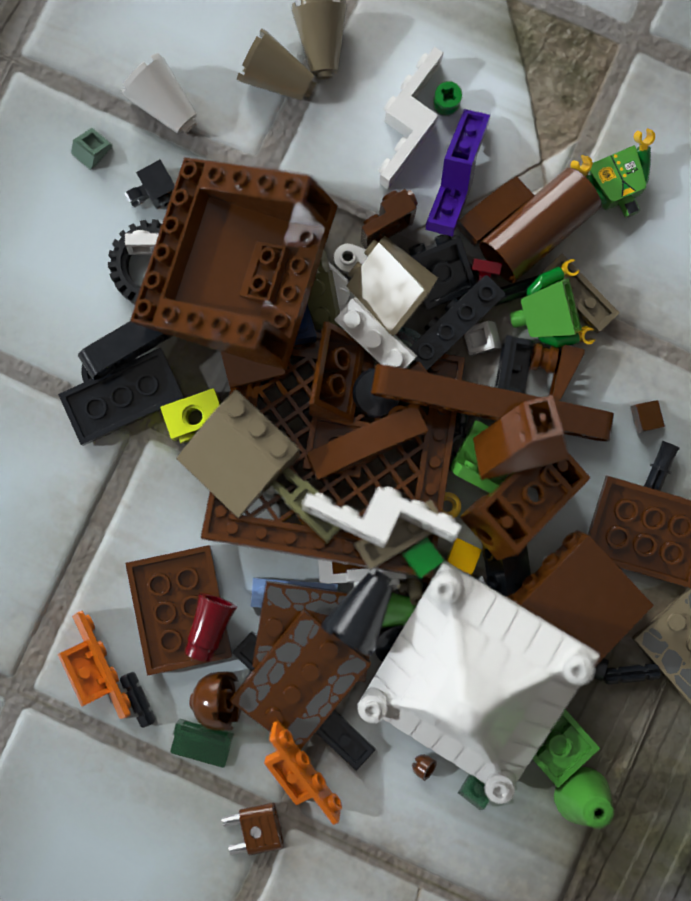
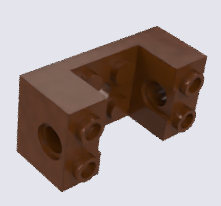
M569 452V459L511 473L492 493L477 499L460 516L461 520L497 560L518 554L591 478ZM529 487H533L538 492L537 502L529 498Z

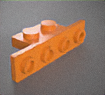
M83 610L79 611L72 617L84 642L59 653V659L81 706H85L108 694L119 719L126 718L131 715L129 708H131L130 700L124 692H120L117 685L119 677L115 669L107 664L105 656H107L106 649L100 640L97 641L94 636L95 626L91 617L85 615Z
M279 721L274 722L269 740L277 751L267 755L264 764L295 805L313 798L333 825L339 823L342 809L340 798L337 794L331 792L326 785L323 775L320 772H316L310 764L308 755L295 744L291 732L288 729H284Z

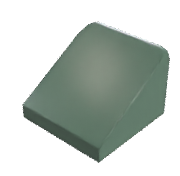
M90 128L73 139L71 154L91 170L112 148V144L96 130Z

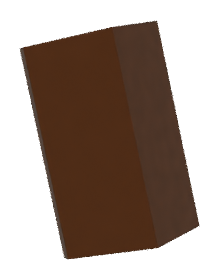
M328 321L323 324L309 404V416L353 422L356 405L353 400L352 391L356 379L362 372L365 349L345 330Z

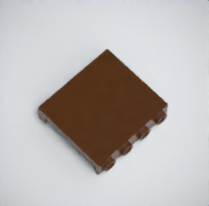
M579 530L568 534L563 539L562 545L543 560L542 566L535 573L530 574L524 579L522 586L517 592L507 597L509 600L599 653V659L594 667L654 606L588 534Z

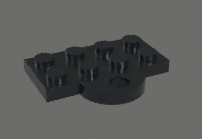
M161 347L135 358L99 380H92L82 364L81 375L84 383L58 394L82 446L161 411V406L185 398Z

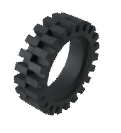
M152 219V223L141 220V225L135 226L134 223L129 225L130 230L128 232L122 230L119 233L121 236L120 240L114 239L112 243L114 250H109L108 256L111 262H108V268L111 271L109 274L118 291L134 305L136 304L141 287L132 281L129 274V260L132 254L128 253L125 246V234H133L137 230H145L150 232V234L159 233L162 224L156 219Z

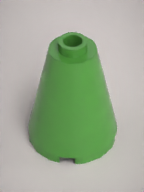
M581 766L560 787H555L554 802L558 811L566 820L574 824L596 828L604 827L610 823L613 817L611 790L607 780L597 770Z

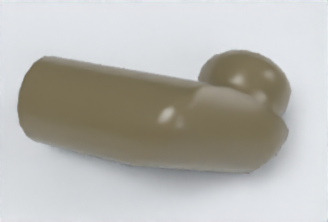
M411 577L406 578V581H400V585H397L399 594L409 595L411 604L417 606L424 595L421 582L417 578Z

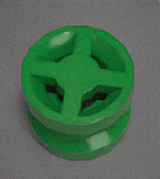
M452 81L441 83L437 87L433 99L435 111L442 116L454 115L458 111L462 100L461 88Z

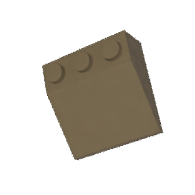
M235 390L215 409L176 459L239 519L270 488V484L273 481H277L283 475V471L286 468H290L300 458V451L290 439Z

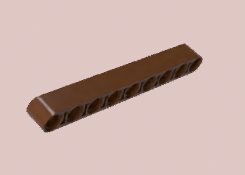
M378 364L375 367L371 390L372 395L496 421L521 403L541 398ZM554 400L563 434L595 441H610L614 418L613 412Z

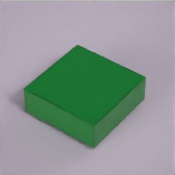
M427 537L402 554L419 579L444 562V559Z

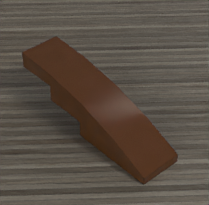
M417 405L332 440L308 452L306 456L318 481L368 462L374 456L398 448L404 442L427 434L428 429Z

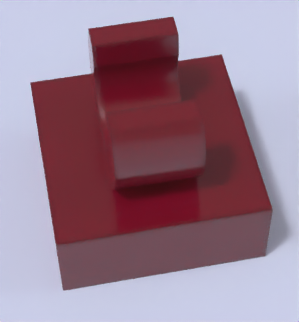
M474 258L471 269L472 272L479 273L477 283L485 275L498 277L501 272L502 263Z

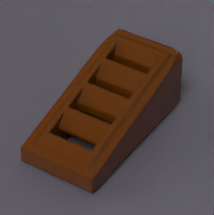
M568 345L559 349L557 364L549 395H553L554 400L560 401L585 354V349Z

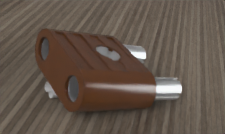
M274 802L240 809L238 814L222 818L224 827L241 824L245 841L229 845L230 855L247 852L250 856L284 848L280 818H278Z

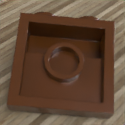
M403 189L400 192L394 190L382 198L383 202L380 203L379 215L375 214L366 219L363 223L364 226L361 228L360 242L364 249H367L373 240L379 243L384 236L390 238L413 225L418 202L411 190Z

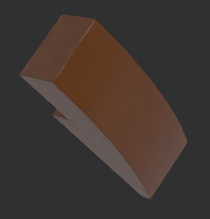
M515 176L458 221L457 228L475 247L529 201L534 194Z

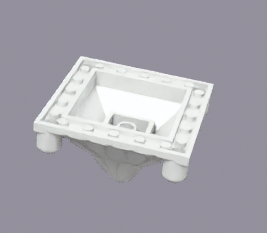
M444 560L357 704L358 712L366 722L378 723L385 720L391 723L397 729L434 750L459 768L477 777V779L485 783L487 797L495 803L504 804L513 798L517 781L573 698L579 686L587 683L592 678L594 665L599 659V653Z

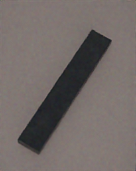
M253 631L232 652L251 672L255 669L252 667L257 637ZM335 709L315 732L355 771L376 750Z

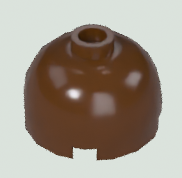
M233 672L209 673L198 681L190 696L189 705L191 710H193L195 718L207 729L232 730L234 728L231 726L232 722H238L241 710L230 702V698L236 692L234 682H239Z

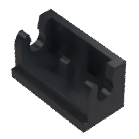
M506 335L502 341L495 388L525 394L534 346L532 340Z

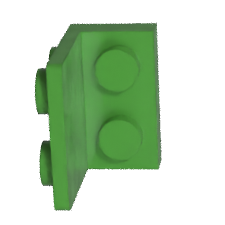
M476 420L449 466V470L458 477L492 493L506 479L508 474L481 480L473 438L489 426Z

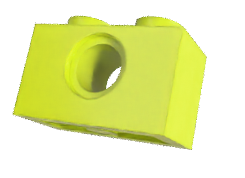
M212 388L161 406L160 408L171 439L174 441L179 440L180 444L189 442L215 409L221 405L217 391ZM201 411V422L191 425L188 420L190 413Z

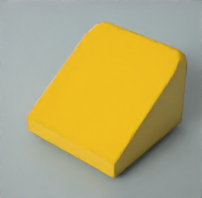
M456 537L445 561L472 576L482 549Z

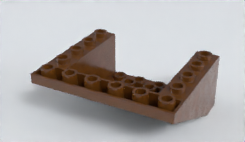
M184 157L130 321L139 326L257 363L286 369L338 205L313 177L308 174Z

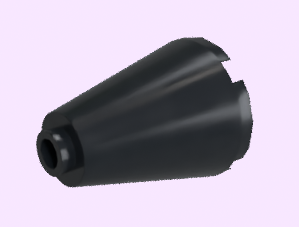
M376 570L374 575L368 572L324 619L321 628L330 635L335 632L341 642L365 655L372 656L394 586L389 584L392 578Z

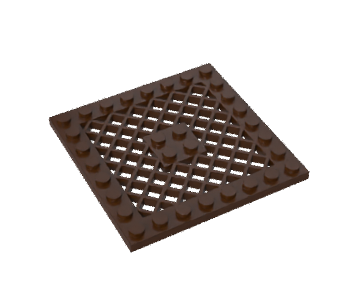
M316 332V342L293 346L290 358L301 361L295 365H292L289 361L285 371L286 375L272 378L263 386H261L262 381L232 388L229 394L230 396L237 390L256 409L260 396L266 405L260 412L264 416L271 412L278 421L274 425L278 429L283 428L289 439L299 448L301 453L300 458L289 469L299 477L293 467L304 460L303 470L310 471V473L301 479L307 482L315 477L306 456L308 452L369 424V422L362 421L368 417L363 413L357 417L354 416L353 422L312 416L310 423L303 414L309 410L310 401L299 408L292 399V397L303 390L309 399L311 398L312 391L309 386L313 384L314 375L304 381L297 371L309 364L315 373V362L317 363L322 335L319 332ZM367 350L364 353L362 372L378 365L375 358ZM444 354L427 372L433 375L462 380L465 357ZM293 375L299 385L287 392L281 381ZM276 385L283 396L271 403L264 393ZM287 401L294 412L282 419L275 408ZM410 403L407 407L410 408L416 404ZM417 405L428 432L424 435L423 442L419 437L413 439L418 446L416 449L407 454L402 446L399 445L395 449L402 458L390 465L382 453L372 457L368 462L334 474V476L340 477L331 483L326 478L321 479L320 481L325 487L318 492L322 495L329 492L336 502L334 506L341 509L346 503L357 496L365 509L359 512L358 517L361 518L366 514L370 505L362 492L372 485L376 490L378 487L382 488L378 481L390 474L398 485L393 488L398 492L402 490L410 502L417 500L425 503L432 500L439 513H442L457 413L428 407L426 414L421 406ZM299 417L306 427L294 435L287 424ZM373 418L374 421H377V420H380V419H381V418H377V419H376V418ZM309 433L305 450L298 440ZM421 452L418 469L411 458ZM378 458L385 467V470L374 477L366 465ZM406 463L414 474L405 481H402L395 472V469ZM362 469L369 481L357 488L352 479L359 480ZM417 479L414 497L407 488V485ZM345 480L353 492L341 500L333 488ZM293 484L286 488L289 493L297 489ZM209 492L201 532V539L368 568L355 547V543L363 538L351 533L341 532L344 530L341 529L326 543L292 509L278 518L271 506L282 499L279 495H276L269 501H266L262 495L259 500L263 505L251 513L247 510L244 513L245 515L238 519ZM267 510L273 520L257 518L256 516ZM293 515H296V517L302 525L287 523L285 521ZM433 533L427 538L437 550L439 536ZM413 546L374 569L417 576L402 556L403 553ZM434 569L423 577L432 579Z

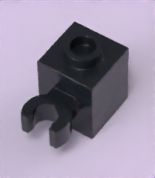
M161 159L136 172L142 183L141 186L134 187L125 192L133 208L139 206L148 198L151 199L156 209L168 207L175 184Z

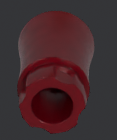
M199 593L197 609L187 638L189 642L186 646L185 654L198 661L211 662L214 651L218 649L221 638L237 606L223 598Z

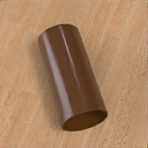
M566 168L484 238L479 244L481 252L487 261L502 263L500 276L510 283H515L601 208L600 196L592 183L582 173L573 168Z

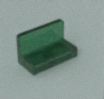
M179 719L176 722L173 731L175 736L170 750L172 754L221 768L225 767L234 733L207 729L201 724L184 719Z

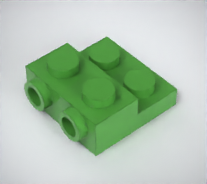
M564 709L532 760L558 788L600 748L568 711Z

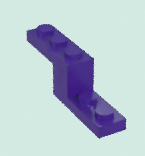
M467 109L463 110L444 158L441 186L426 221L425 230L448 236L454 235L473 183L476 159L489 125L490 114Z

